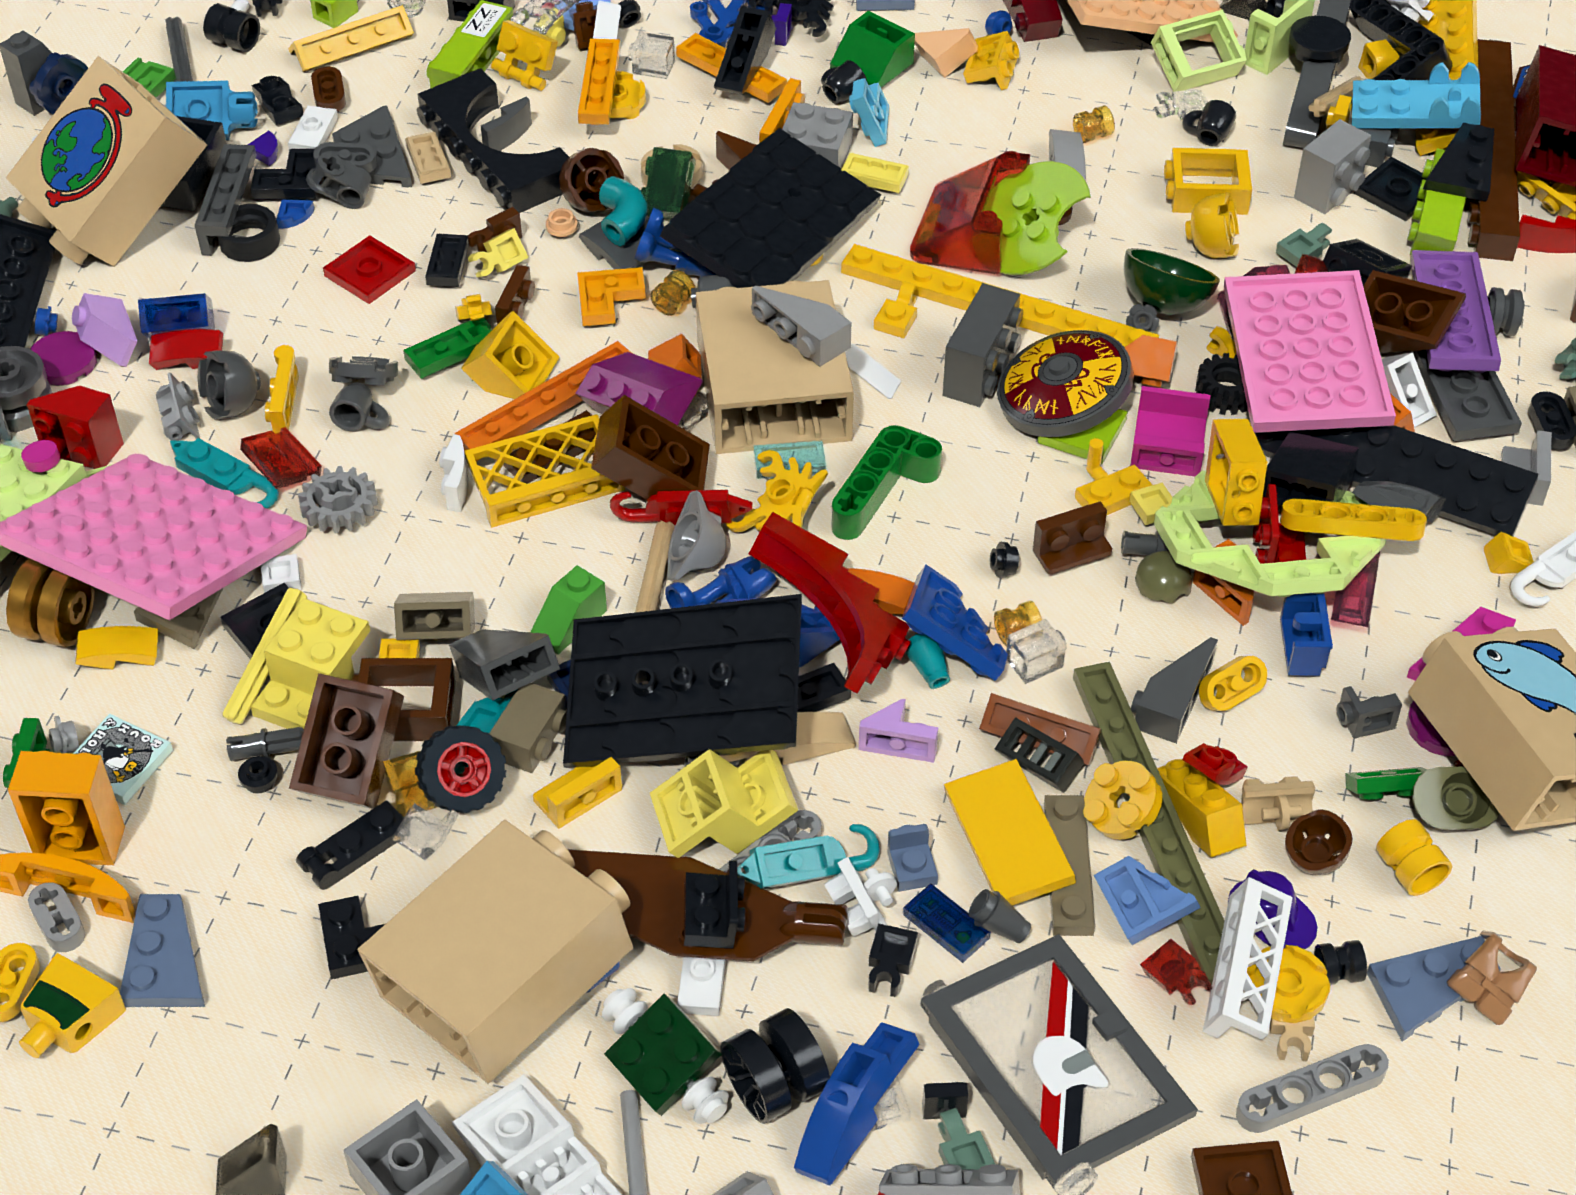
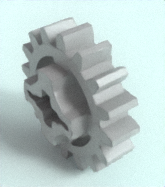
M338 466L336 472L332 473L328 468H324L323 476L320 477L312 474V483L302 484L303 492L298 493L302 517L307 518L309 526L319 524V529L322 532L328 527H333L334 533H338L340 527L343 526L351 531L355 522L364 525L366 523L364 515L373 516V506L378 504L374 482L368 481V475L365 472L357 476V471L354 467L348 472H343L342 466Z

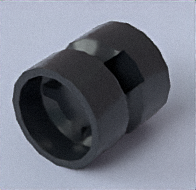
M217 3L211 6L206 13L203 31L208 40L219 44H227L228 47L248 52L258 41L260 22L257 16Z

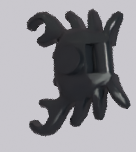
M748 0V7L756 9V6H762L766 11H770L774 5L779 9L780 3L792 4V21L798 22L803 20L804 28H816L813 29V37H819L825 33L827 26L824 20H829L830 14L828 11L834 8L828 2L831 0Z

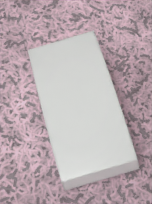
M453 434L448 447H443L440 454L439 465L444 469L441 493L446 497L447 510L461 512L467 495L468 475L462 439L460 435Z

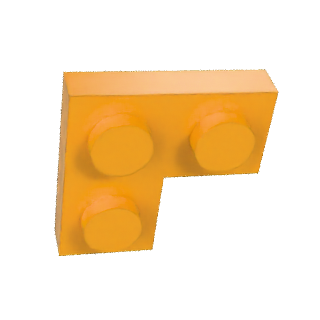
M642 267L577 272L583 326L616 324L614 301L646 299Z

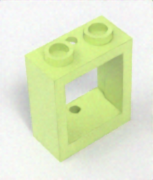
M1223 10L1159 26L1151 41L1174 93L1237 76L1247 61L1245 50L1239 45L1234 34L1233 25L1227 19ZM1210 33L1223 63L1192 71L1179 42Z

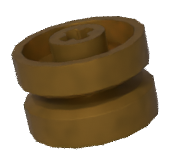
M30 558L27 559L16 572L8 592L6 615L11 633L17 637L30 640L42 639L48 644L62 647L74 645L77 642L78 631L85 630L88 626L93 610L94 587Z

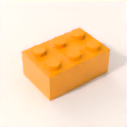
M45 750L38 752L21 751L8 792L32 853L63 856L86 864L114 866L125 825L101 755H92L90 753H53Z

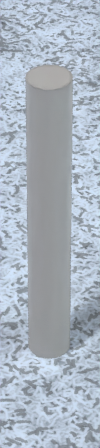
M626 1090L620 1094L629 1195H647L637 1092Z

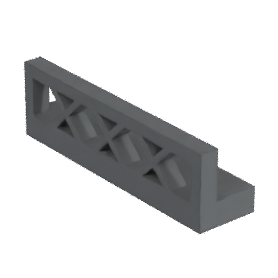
M223 145L194 225L202 255H212L218 236L229 237L257 156L255 145Z

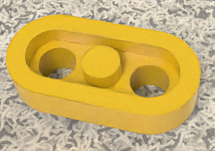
M1256 656L1236 657L1202 679L1199 686V697L1202 704L1214 711H1226L1259 692L1265 686L1267 681L1266 666ZM1242 670L1245 672L1244 679L1241 677ZM1214 687L1217 689L1216 696H1214Z
M14 943L0 950V1003L7 1001V1003L0 1005V1022L8 1021L18 1015L21 1011V1003L31 990L39 973L40 962L35 950L28 944ZM24 967L21 971L14 972L17 968Z

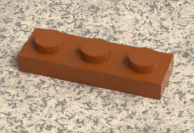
M993 693L990 694L980 730L1002 737L1016 717L1078 752L1084 760V764L1090 766L1102 729ZM1023 733L1018 742L1023 744L1028 735ZM1036 742L1033 747L1038 748L1040 743Z

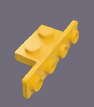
M1517 171L1518 188L1525 196L1537 198L1551 214L1557 212L1562 217L1576 220V187L1555 182L1550 187L1534 175Z

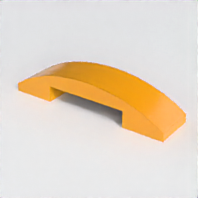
M25 852L0 854V892L23 897L30 884L38 886L43 883H56L66 893L91 898L97 915L134 923L136 912L129 893L115 879L103 871L81 861L53 854Z

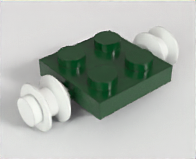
M632 988L617 989L608 995L603 1004L602 1018L607 1022L615 1020L613 1024L614 1032L623 1035L604 1054L651 1108L662 1116L684 1094L682 1108L686 1111L696 1109L693 1119L697 1124L713 1123L721 1118L727 1110L728 1092L725 1090L714 1091L717 1084L714 1077L699 1079L721 1056V1052L665 993L649 1009L646 1002H635L636 992Z

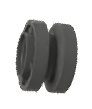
M1492 287L1487 297L1495 334L1502 328L1504 335L1515 336L1521 326L1524 314L1522 291L1510 289L1507 295H1505L1503 288Z

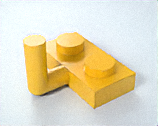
M1094 438L1089 442L1086 470L1095 481L1076 488L1075 499L1082 507L1101 501L1107 510V515L1131 505L1129 501L1132 491L1152 486L1153 484L1135 464L1108 475L1101 467L1104 443L1102 440Z

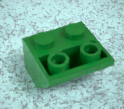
M867 11L849 24L830 62V68L839 67L845 61L851 60L862 69L868 85L879 83L882 88L914 63L915 33Z

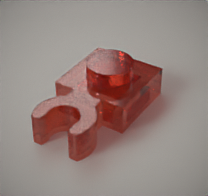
M1172 939L1168 940L1140 964L1144 973L1170 995L1178 989L1183 1000L1189 1005L1196 1003L1191 993L1194 987L1203 986L1207 991L1212 989L1207 975L1200 970L1201 968L1196 959Z

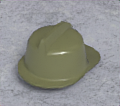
M1464 766L1428 769L1418 777L1413 786L1412 800L1415 810L1421 819L1433 828L1442 830L1478 829L1490 825L1500 814Z

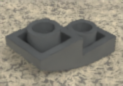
M528 97L501 107V117L481 125L482 142L484 145L501 151L518 140L532 125L530 99Z

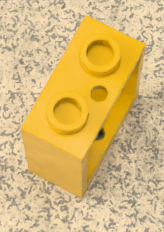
M1172 148L1171 160H1165L1164 179H1169L1166 183V199L1171 200L1172 212L1192 213L1195 205L1202 199L1215 194L1229 192L1231 195L1228 200L1233 199L1237 214L1248 215L1252 195L1248 150ZM1183 175L1231 177L1232 185L1183 183Z
M1213 419L1205 483L1223 526L1259 525L1268 462L1248 419ZM1218 454H1224L1220 459L1216 457Z

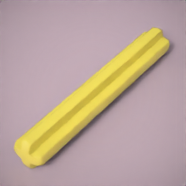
M294 588L287 589L223 711V717L228 721L236 724L244 722L251 705L254 703L269 674L264 649L302 599H307V595L302 591Z

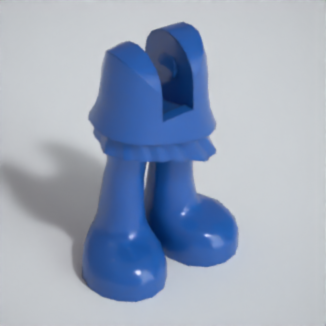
M653 208L634 260L676 265L675 272H684V275L700 277L716 275L684 252L674 251L681 250L660 237L664 228V214L661 210Z
M748 556L735 563L725 565L724 569L718 571L719 576L697 591L692 592L684 583L674 582L666 587L665 595L670 609L710 604L724 594H727V596L721 600L759 598L772 588L777 579L768 568L760 569L761 562Z

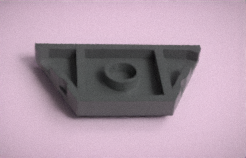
M387 105L332 133L333 142L368 144L375 149L377 166L369 173L372 179L371 184L384 185L385 179L401 181L402 187H412L411 176Z

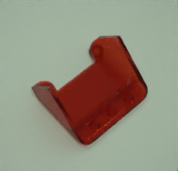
M1006 151L938 182L934 187L910 245L911 259L921 264L1000 274L1002 268L1001 235L1003 223L995 212L984 211L992 189L1009 174L1020 173L1030 165V154Z

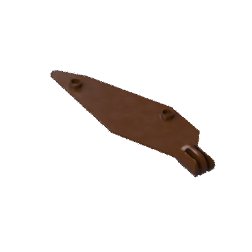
M568 849L575 863L573 868L585 877H589L596 869H601L612 876L624 889L629 897L630 907L622 913V917L629 936L671 956L754 962L789 942L838 946L844 943L849 910L847 905L792 902L745 881L743 901H738V907H745L744 931L736 932L733 949L684 946V881L686 872L726 875V872L691 857L677 858L675 856Z

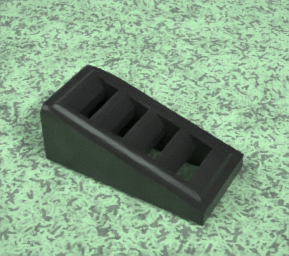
M1016 717L994 748L996 752L1009 760L1017 759L1020 767L1063 793L1066 792L1084 764V760L1078 752ZM1025 733L1028 736L1016 753L1012 749L1022 734ZM1039 742L1040 745L1038 746L1030 760L1027 759L1026 757L1028 756L1029 752L1031 751L1035 743ZM1052 750L1054 753L1052 754L1044 768L1041 767V763L1043 762L1049 751Z

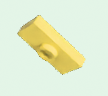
M849 153L841 169L868 187L900 193L909 174L908 165Z

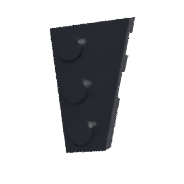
M1463 123L1426 179L1423 189L1487 201L1491 187L1495 129L1482 125Z

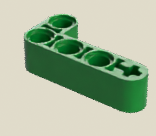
M890 425L883 428L832 501L831 528L833 534L843 540L858 538L900 476L920 483L936 481L941 473V443L935 438L902 426Z

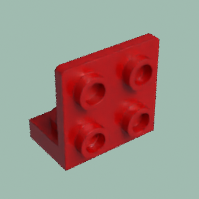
M1268 484L1266 497L1262 498L1261 521L1259 525H1254L1253 543H1259L1255 556L1260 564L1306 560L1304 532L1287 529L1279 523L1276 484Z

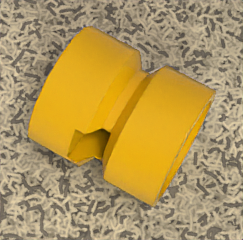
M1416 819L1403 821L1389 829L1378 841L1376 847L1377 852L1387 866L1396 870L1395 875L1408 894L1412 896L1422 895L1439 886L1451 873L1453 867L1440 847L1432 845L1433 840L1420 821Z

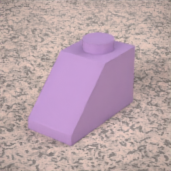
M84 293L79 306L76 305L72 312V323L76 326L80 340L118 365L127 367L137 344V338L122 299Z

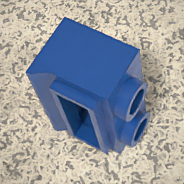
M1305 593L1285 597L1280 623L1288 675L1320 676L1322 668H1326L1330 650L1333 649L1325 594Z

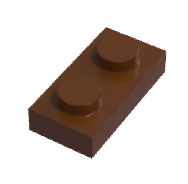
M516 265L495 306L497 325L512 311L522 319L524 306L527 300L533 298L535 283L531 281L529 266Z

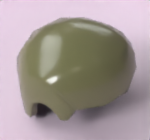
M1159 551L1151 553L1140 562L1135 582L1143 596L1153 601L1163 600L1173 604L1180 595L1189 596L1191 593L1192 574L1189 567L1177 564L1169 551Z

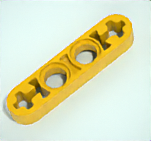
M1308 499L1286 500L1282 505L1280 518L1281 525L1294 531L1403 541H1416L1423 538L1427 521L1424 513L1411 508Z

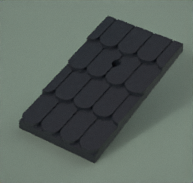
M779 128L756 145L751 153L732 166L727 174L700 193L691 204L671 218L670 222L664 226L660 237L719 277L727 278L731 285L736 288L784 284L796 280L878 203L881 194L871 187L868 188L866 184L845 170L842 171V168L822 155L816 154V151L796 138L790 137V134Z
M802 594L574 619L563 756L564 768L597 766L610 757L621 765L624 762L701 756L709 749L718 755L737 754V752L784 750L789 747H796ZM643 681H648V683L645 685L639 684Z

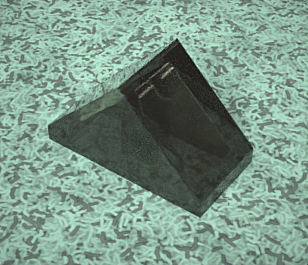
M273 1124L267 1125L218 1159L216 1195H285L287 1155L278 1126Z

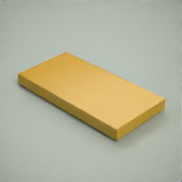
M1017 759L944 784L948 800L992 892L998 891L1013 906L1076 883L1075 874Z

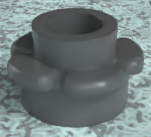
M1141 304L1134 305L1129 310L1130 314L1126 318V325L1148 332L1155 331L1159 325V319L1156 317L1157 311L1149 304L1145 306ZM1145 317L1146 321L1145 323H1140L1139 319Z

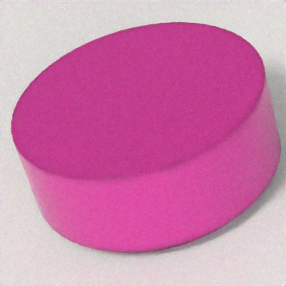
M50 440L33 442L26 446L21 453L26 469L31 472L48 471L60 461L58 448Z

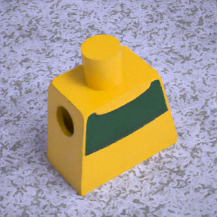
M57 953L21 1003L20 1009L30 1030L19 1041V1044L25 1052L34 1058H39L52 1043L69 1053L78 1052L126 1011L119 989Z

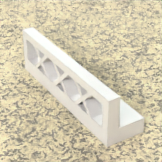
M1250 877L1229 896L1203 1027L1204 1033L1215 1038H1219L1231 1026L1261 1040L1269 1032L1293 897ZM1261 898L1278 906L1276 917L1267 918L1260 906ZM1261 930L1271 944L1270 951L1265 953L1261 952L1253 939L1254 933ZM1256 964L1265 979L1264 985L1257 988L1247 974V968ZM1247 999L1251 1001L1258 1013L1257 1022L1239 1014L1242 1001Z

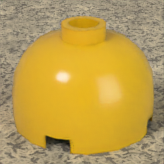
M1229 192L1208 196L1199 201L1192 210L1191 220L1185 223L1187 239L1193 240L1195 247L1203 255L1211 258L1235 257L1238 254L1239 243L1233 245L1234 235L1239 234L1238 217L1233 199L1228 200L1231 195Z

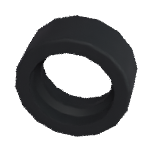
M258 204L239 205L229 237L218 236L221 252L230 259L244 262L260 260L272 254L280 242L275 214L269 208ZM247 228L263 230L255 236L246 238L232 236L234 233Z

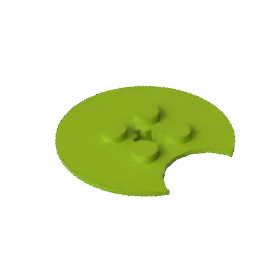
M1054 161L1033 163L1019 168L1003 178L986 196L975 218L973 241L976 252L982 261L997 272L1007 275H1023L1039 271L1059 260L1068 251L1063 249L1058 243V224L1064 213L1075 203L1091 198L1085 179L1073 167Z

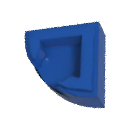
M281 200L276 218L278 229L294 227L305 222L314 212L313 201Z

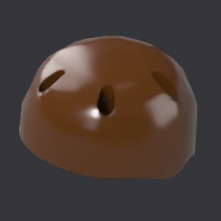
M1320 809L1297 818L1291 824L1286 834L1285 845L1290 860L1300 871L1310 875H1322L1336 871L1346 862L1353 838L1350 828L1342 818L1331 811ZM1303 832L1307 834V838L1304 837ZM1326 834H1329V835H1330V837H1329L1328 839L1325 838V835H1326Z

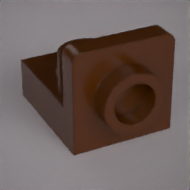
M581 2L575 4L576 9L569 10L578 49L589 47L590 39H593L597 13V5L593 6V2Z

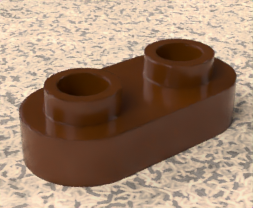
M335 67L316 69L311 75L316 107L337 109L338 113L346 105L341 72Z

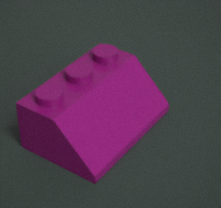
M626 352L592 364L575 394L600 414H603L618 399L626 395L678 425L703 381L699 377Z

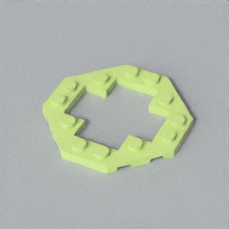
M1206 470L1201 471L1195 476L1194 484L1190 487L1185 485L1172 497V502L1167 508L1162 506L1156 511L1154 519L1155 528L1177 564L1271 597H1289L1294 594L1305 593L1324 594L1328 591L1343 590L1386 544V539L1347 535L1318 538L1316 551L1321 559L1260 564L1248 544L1212 547L1198 524L1220 519L1205 483ZM1349 491L1345 492L1340 501L1342 503L1367 505L1365 501Z

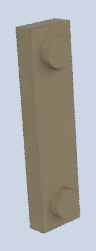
M1045 795L1044 814L1075 874L1076 880L1075 884L1050 892L1053 936L1058 934L1061 936H1094L1095 923L1086 818L1083 814L1085 806L1084 795Z

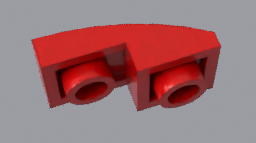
M1522 214L1519 222L1520 239L1517 248L1545 253H1576V220L1557 215L1555 223Z
M189 329L151 335L149 365L156 370L186 363L192 369L198 368L200 360L207 359V356L204 355L206 351L222 350L223 332L212 329Z
M1205 743L1186 752L1182 759L1219 785H1228L1243 779L1248 768L1230 750L1206 745Z

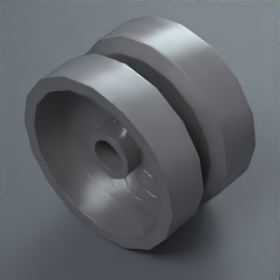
M20 346L0 347V405L9 432H20L34 427L27 407L29 400L51 394L52 390L47 380L44 364L37 353Z

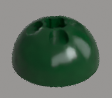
M1129 248L1124 256V277L1130 292L1143 306L1146 304L1153 306L1158 313L1176 315L1193 311L1210 299L1220 282V279L1212 272L1191 262L1164 253Z

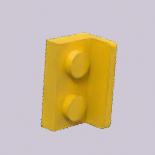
M1008 31L976 38L978 50L968 58L963 72L967 83L984 82L995 77L1000 89H1007L1014 73L1016 61L1019 58L1017 43L1012 41Z

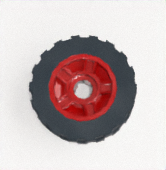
M459 725L444 727L445 729L441 731L437 730L431 734L432 737L429 740L424 741L421 745L423 748L416 757L417 767H415V775L418 777L419 782L417 784L419 789L423 790L424 796L428 801H432L435 803V806L441 809L469 813L471 810L484 808V805L491 803L495 799L494 796L497 792L501 791L503 779L506 778L507 770H505L504 766L506 759L505 755H502L500 751L502 748L499 743L494 742L490 734L482 732L476 727ZM460 761L468 764V767L463 772V777L456 775L454 771L455 765Z

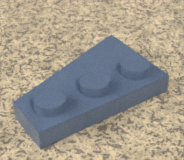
M140 894L120 990L124 1006L205 1007L181 895Z
M1482 936L1369 964L1367 975L1402 1042L1412 1036L1415 1029L1427 1021L1431 1023L1440 1017L1445 1009L1457 1001L1462 1002L1465 1000L1448 986L1447 981L1457 969H1462L1466 965L1465 961L1485 942Z

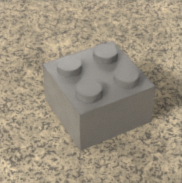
M793 102L782 130L790 134V137L796 138L816 151V154L822 155L842 168L853 140V112Z
M1339 119L1303 148L1294 198L1323 214H1326L1335 206H1340L1351 192L1357 191L1365 180L1363 172L1365 163L1371 153L1369 149L1371 135Z
M417 1099L343 1150L350 1176L365 1195H460L472 1180L468 1159Z

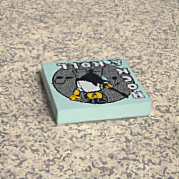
M109 714L73 754L90 753L92 755H101L116 801L126 805L171 754L173 748L171 742Z

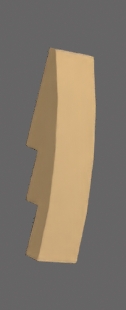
M797 712L796 747L774 751L777 752L782 765L855 748V741L843 712ZM760 751L737 752V754L719 756L728 762L744 759L746 762Z

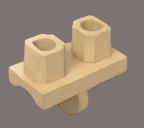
M1298 776L1284 777L1279 783L1264 784L1260 779H1246L1242 785L1241 798L1244 825L1276 823L1278 830L1288 829L1290 821H1295L1297 818L1313 811L1312 801L1315 794L1313 781H1301Z

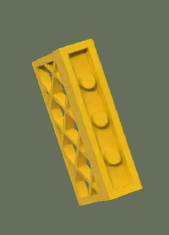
M597 414L464 451L465 459L486 508L487 519L491 528L625 490V487L591 469L592 464L588 463L595 448L599 424ZM594 428L596 433L592 442L576 437L579 431ZM553 438L564 441L559 451L543 445L546 440ZM570 445L586 450L581 460L565 454ZM522 447L531 452L524 461L511 456L512 450ZM537 454L553 459L547 469L532 464ZM490 457L496 459L497 462L489 470L477 465L476 460ZM560 462L575 467L574 471L565 474L554 472ZM504 463L520 468L514 478L498 473ZM526 472L542 477L540 481L529 484L521 482ZM493 481L508 486L506 490L493 494L488 492V488Z

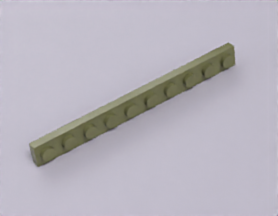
M1110 661L1075 668L1073 680L1093 726L1102 729L1099 741L1109 764L1119 761L1140 763L1155 777L1156 782L1161 787L1162 805L1158 816L1149 827L1144 824L1138 829V832L1156 873L1169 880L1171 885L1187 894L1189 892L1195 896L1201 907L1177 920V923L1206 989H1210L1212 987L1225 920ZM1123 793L1125 801L1128 802L1130 796H1128L1126 793Z

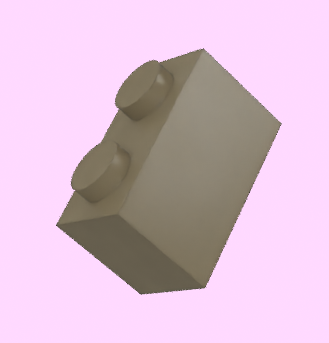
M473 592L399 594L394 602L396 640L464 638L474 632Z
M534 683L518 688L489 733L494 742H498L502 748L500 751L502 755H505L506 759L504 764L533 773L539 762L547 759L554 738L558 733H562L566 729L567 711L565 694Z

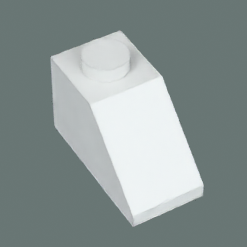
M1413 352L1382 359L1389 391L1411 411L1414 427L1436 416L1437 414Z

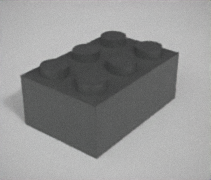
M982 283L946 345L942 396L981 407L986 396L993 395L997 384V376L1002 374L1009 362L1010 353H1016L1020 344L1021 334L1017 333V328L1023 317V309L1019 308V293Z

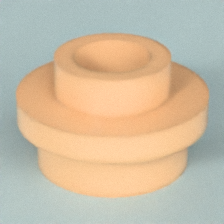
M565 208L551 211L546 220L547 232L557 237H567L573 234L578 227L576 217L570 210Z

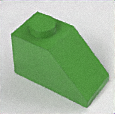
M576 565L552 586L530 633L549 635L554 652L560 654L572 643L574 619L600 617L607 611L605 582Z

